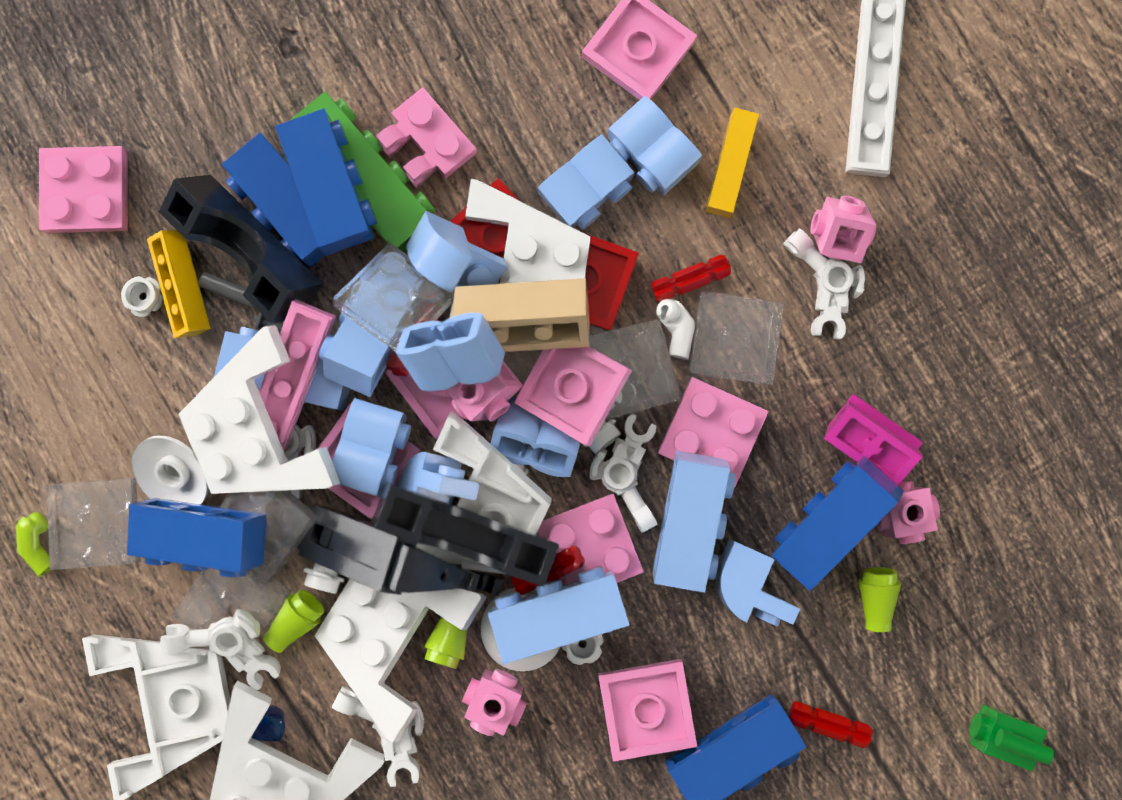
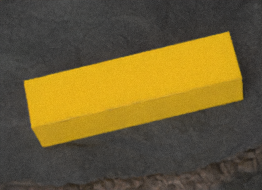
M734 107L728 122L705 212L730 218L733 214L759 117L758 113Z
M177 230L159 231L149 237L147 241L174 338L198 336L211 329L187 240Z

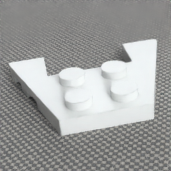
M471 179L466 219L509 226L504 254L507 268L501 277L500 284L585 278L590 236L479 180ZM453 304L451 305L450 318H452Z
M276 325L261 328L178 414L211 494L323 489L341 483L326 447L316 449L288 462L259 393L255 378L291 362Z
M450 411L433 450L472 467L473 472L469 480L480 483L476 500L460 497L457 506L536 534L550 507L552 498L458 414ZM417 543L416 548L448 563L462 564L464 569L502 573L464 556Z
M349 579L315 634V637L387 740L395 743L399 742L419 708L387 686L385 680L426 613L431 609L460 630H467L487 597L481 593L464 589L415 593L402 592L401 595L379 592Z
M91 635L82 638L89 676L128 667L134 668L150 753L115 760L107 765L114 800L127 799L137 791L152 784L167 773L222 741L231 698L221 655L215 653V651L210 652L208 646L190 647L182 653L165 655L162 654L161 641L104 635Z
M237 681L231 695L210 800H344L381 768L384 763V754L351 738L330 774L326 775L251 737L269 708L272 698Z

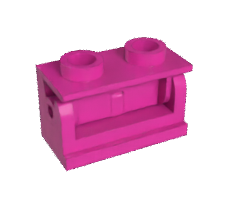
M854 393L829 423L824 437L825 440L856 462L865 456L898 486L923 457L919 450L923 444L921 440Z

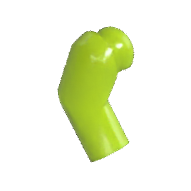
M33 512L27 518L22 517L16 524L17 552L38 577H42L57 564L41 546L39 534L46 532L48 529V521L41 513Z

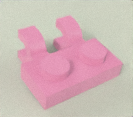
M423 87L391 112L392 118L397 124L388 126L376 135V139L383 147V152L389 159L410 140L422 151L423 156H418L403 166V170L410 179L409 182L416 189L437 170L446 179L477 154L476 147Z

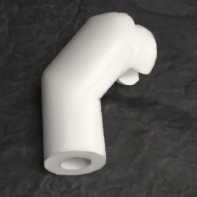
M664 299L658 304L656 313L672 334L668 355L688 360L695 331V321L679 301Z

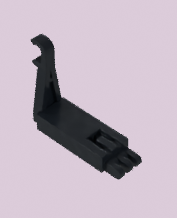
M302 503L297 505L296 512L305 515L304 521L292 520L291 528L300 531L299 536L288 535L285 543L299 549L298 555L372 589L401 595L402 592L415 593L452 589H466L472 592L478 589L496 596L500 594L504 580L480 571L459 568L416 548L417 543L374 529L370 522L338 509L314 504L313 507Z

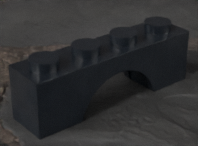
M212 175L175 178L159 209V213L185 239L209 244L235 259L242 266L249 279V285L243 296L271 324L286 319L293 300L297 299L311 305L323 283Z
M390 482L385 484L371 522L374 529L415 543L437 547L464 556L502 573L543 587L559 544L548 538Z

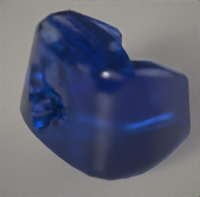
M270 705L251 737L258 741H280L285 732L284 711L277 706Z

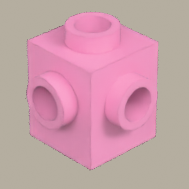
M826 196L822 210H816L811 222V234L814 235L820 254L836 260L862 263L866 250L873 242L876 232V223L865 203L851 196H841L840 199Z
M503 361L500 374L490 381L476 384L459 382L446 391L453 399V408L463 418L470 421H494L509 409L510 404L508 401L522 389L523 384Z
M914 481L901 482L899 487L904 492L899 503L876 526L881 530L882 536L898 538L899 544L924 541V533L938 531L936 520L940 518L939 503L935 495H931L930 488L915 487ZM909 507L911 511L912 521L908 519L906 514L907 509Z
M485 669L480 681L474 678L471 679L462 702L469 705L464 718L471 721L470 726L473 729L488 736H493L495 732L504 736L509 724L517 727L527 703L520 700L523 686L517 683L518 679L515 676L500 669H495L494 672ZM491 699L497 700L501 705V710L499 712L485 706V703Z

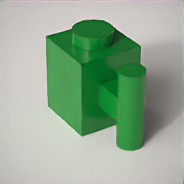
M983 704L980 713L975 714L971 721L969 729L971 739L969 744L984 754L1032 772L1037 762L1049 765L1054 757L1053 748L1043 745L1047 730L1028 720Z

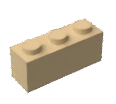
M586 278L455 287L452 317L465 313L483 314L505 352L590 347Z

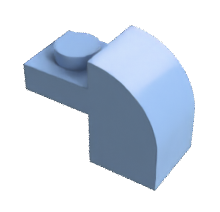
M425 211L406 245L408 257L413 266L428 280L451 293L455 287L497 284L507 268L505 259L468 243L463 227L428 211Z
M420 452L408 461L397 485L452 504L454 496L476 500L480 483L464 479L465 470H461V462L445 456Z
M729 539L716 573V588L723 604L746 623L755 607L757 608L755 616L770 624L779 626L781 619L794 624L800 609L761 590L775 559Z

